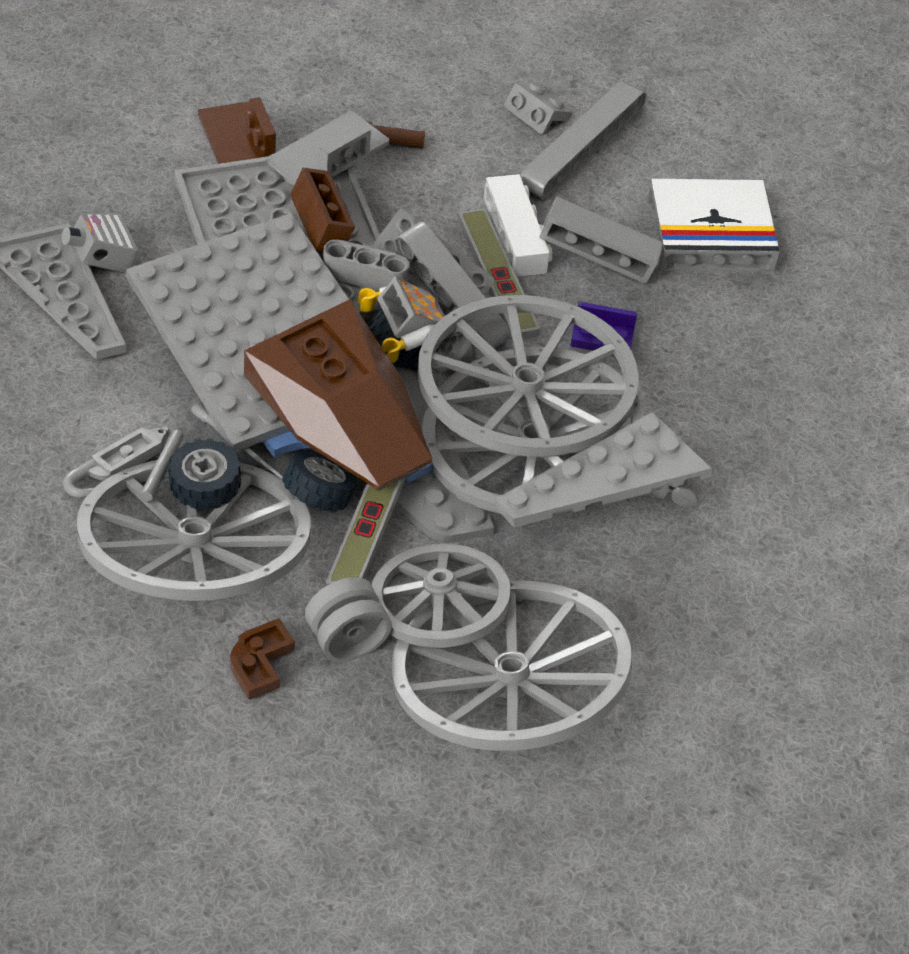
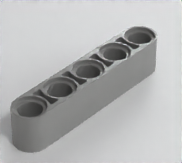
M424 222L416 223L395 239V245L400 254L408 259L411 268L448 314L461 306L486 298L431 228ZM499 314L473 320L477 325V333L494 349L511 336L508 325Z

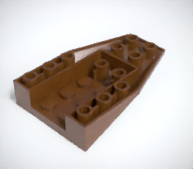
M351 299L244 350V376L296 439L375 489L381 490L432 463V456L404 383Z

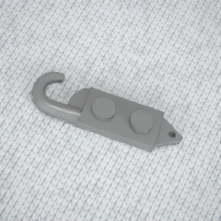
M141 427L91 456L89 461L71 470L65 476L63 481L64 490L74 497H86L94 489L93 487L78 489L74 486L75 483L83 478L91 476L94 479L104 481L124 469L142 464L155 457L163 450L162 445L169 435V427L148 430Z

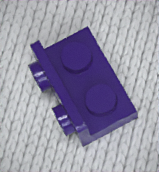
M585 302L578 303V307L594 314L610 325L624 339L631 350L637 312ZM574 324L570 347L594 351L605 346L593 334Z

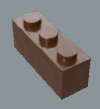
M302 167L290 197L311 244L317 252L324 254V245L330 240L349 241L355 226L330 172Z

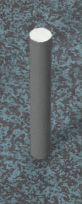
M173 430L140 494L144 501H152L168 469L170 458L175 454V450L178 449L184 437L181 431Z

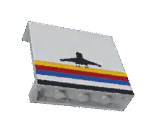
M651 179L648 202H654L661 242H663L659 260L660 270L775 271L779 247L763 180Z

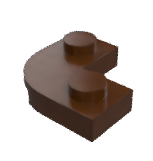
M280 618L243 632L238 636V642L231 651V671L248 699L280 687V678L269 660L295 650V641Z

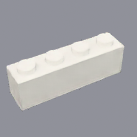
M519 174L487 177L484 200L495 230L516 276L547 273L548 262L552 261V248L550 244H546L545 240L539 238L543 225L538 224L537 210L535 205L530 203L528 186L523 185Z

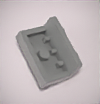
M533 81L530 84L515 82L504 104L506 109L540 134L547 132L552 121L567 122L572 114L569 109L564 107L565 102L552 95L549 96L545 93V87Z

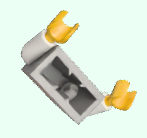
M396 276L386 287L379 288L378 292L370 288H363L359 292L358 303L360 304V310L362 312H371L375 308V301H379L395 337L401 338L400 341L394 338H387L382 344L381 348L384 352H388L386 355L391 363L398 360L400 350L405 349L408 351L422 345L433 326L446 316L431 293Z

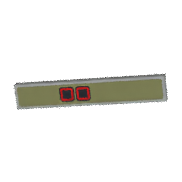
M486 208L458 212L457 220L477 265L495 279L489 288L491 297L525 295ZM517 312L522 339L539 336L540 327L534 313ZM500 313L499 315L509 327L507 313Z
M407 476L381 490H377L369 484L366 485L326 580V586L347 577L366 578Z

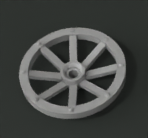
M430 544L404 551L390 559L380 568L371 585L379 598V602L392 621L390 634L406 643L430 648L460 646L486 636L503 621L508 613L511 602L510 582L503 567L486 553L457 544ZM438 560L437 568L430 572L415 566V564ZM449 560L472 565L452 573L448 570ZM400 572L420 580L387 587L389 582ZM486 573L494 581L497 589L461 581ZM420 593L395 617L388 611L383 601L384 599ZM459 593L495 600L496 603L482 618ZM426 603L433 605L432 631L414 628L405 624ZM453 604L471 624L462 628L443 631L444 606Z

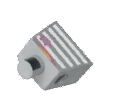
M83 213L79 216L74 228L65 227L62 231V243L75 246L81 261L88 265L126 273V269L131 267L139 252L122 215L118 213Z

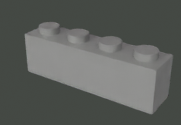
M557 196L545 218L539 236L543 240L647 284L658 264L663 242Z

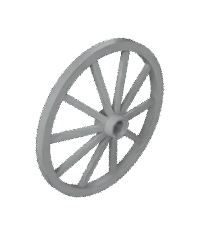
M496 296L474 301L457 308L437 322L427 334L422 343L418 363V382L421 393L431 411L441 422L461 437L475 444L498 452L519 456L547 457L574 453L587 449L615 433L628 419L635 405L639 386V373L634 355L624 339L610 325L580 307L540 296ZM517 312L542 314L562 319L535 364L527 363ZM507 313L517 366L513 367L467 323L485 316ZM572 323L593 334L605 344V346L546 373L543 372ZM458 329L504 374L436 354L435 352L442 341L450 333ZM613 354L622 369L625 384L560 383L553 381ZM431 364L501 386L441 394L434 382ZM550 393L617 394L623 396L616 408L606 418L601 420ZM510 395V398L483 427L470 421L450 405ZM542 401L588 425L590 428L574 434L551 438L538 403ZM519 405L528 407L539 438L516 437L495 432V430Z
M524 347L527 363L535 364L545 347ZM557 348L547 364L561 366L585 354ZM514 349L498 352L512 366H517ZM486 356L469 363L491 371L500 370ZM600 360L578 370L588 374L582 383H597L600 380L603 383L625 384L624 377ZM455 372L438 390L441 394L459 392L478 378ZM484 380L488 387L501 386ZM571 394L565 401L576 406L586 394ZM509 396L496 398L503 405L509 399ZM638 396L629 415L631 424L644 417L643 408ZM540 401L538 404L542 413L543 402ZM456 403L450 404L461 415L482 427L490 419ZM427 406L422 429L432 456L433 472L448 490L476 507L501 514L495 508V499L501 495L482 490L478 486L520 458L526 460L523 483L534 478L537 462L545 460L552 467L563 462L558 456L529 457L506 454L468 480H464L450 468L441 454L495 450L485 448L471 441L437 443L436 432L439 419ZM517 408L509 414V417L518 429L501 423L495 430V432L516 437L539 438L532 418L525 420ZM556 410L545 421L551 438L574 434L590 428L588 425L578 421L555 429L567 416L559 410ZM613 410L596 415L595 417L603 420ZM572 509L556 512L554 515L572 511Z
M157 460L124 469L102 481L86 496L77 516V539L80 550L96 571L124 588L149 596L173 600L202 601L224 599L264 588L287 575L299 564L308 549L311 533V518L306 503L293 496L285 488L284 482L277 476L241 462V487L238 488V494L229 503H224L221 507L215 508L206 519L197 517V510L186 505L187 518L179 521L155 497L149 502L144 501L140 497L144 488L140 483L148 480ZM167 469L164 477L169 476V469ZM250 484L265 490L281 501L214 528ZM128 488L171 529L101 507L113 496ZM287 511H290L297 527L296 535L227 536ZM95 517L162 539L97 543L93 537L91 525ZM289 546L278 558L265 566L220 548ZM172 549L137 571L118 563L106 554ZM212 556L248 573L226 579L206 581L203 561ZM181 558L186 562L192 563L195 581L168 580L153 577L152 575Z
M509 581L511 602L506 614L507 652L499 655L484 637L473 641L472 643L492 664L490 665L439 648L417 646L398 639L391 663L394 690L402 708L418 725L449 742L470 748L494 751H517L548 746L567 740L591 728L606 717L620 702L626 692L632 672L631 645L625 628L607 607L582 592L546 582ZM494 582L480 585L497 589ZM459 593L471 607L495 601ZM516 599L539 600L562 605L525 654L517 652ZM453 604L444 606L443 619L449 617L458 628L471 624ZM433 605L424 609L408 625L422 630H430L433 623ZM574 610L592 619L605 631L534 662ZM613 642L618 660L614 673H541ZM411 653H415L484 676L409 684L406 671ZM535 684L608 686L592 703L582 710L576 711ZM489 687L447 718L436 714L416 696ZM499 695L507 699V731L485 730L460 724ZM529 695L564 717V719L540 727L518 730V699Z

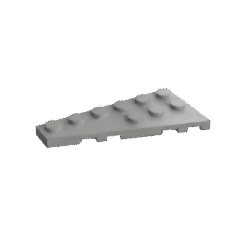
M69 223L0 238V268L96 360L126 353V343L89 265L81 261L75 246L62 243V231L65 227H70Z
M652 412L496 498L495 508L515 528L550 519L556 512L572 509L573 512L585 510V505L601 501L602 505L651 493L654 487L671 484L672 487L683 485L686 479L698 476L701 480L711 478L712 468Z

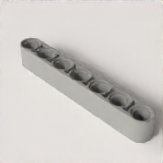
M624 81L618 82L523 170L520 177L523 185L528 186L529 193L545 200L642 109L646 100V92Z

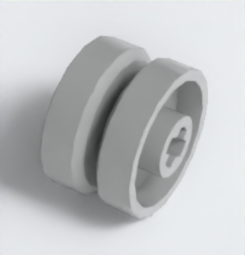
M347 577L332 582L315 594L305 608V619L317 637L321 649L328 660L337 663L348 662L368 655L376 650L391 632L392 621L379 602V598L369 581L360 577Z

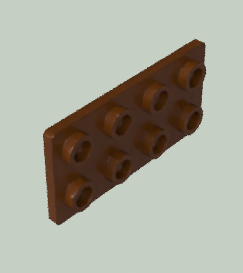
M260 97L251 98L248 102L198 110L199 119L218 164L268 157L275 153L276 132Z

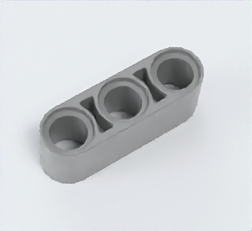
M338 239L330 240L324 245L323 262L336 281L370 288L375 291L386 287L395 276L408 282L409 261L402 255Z

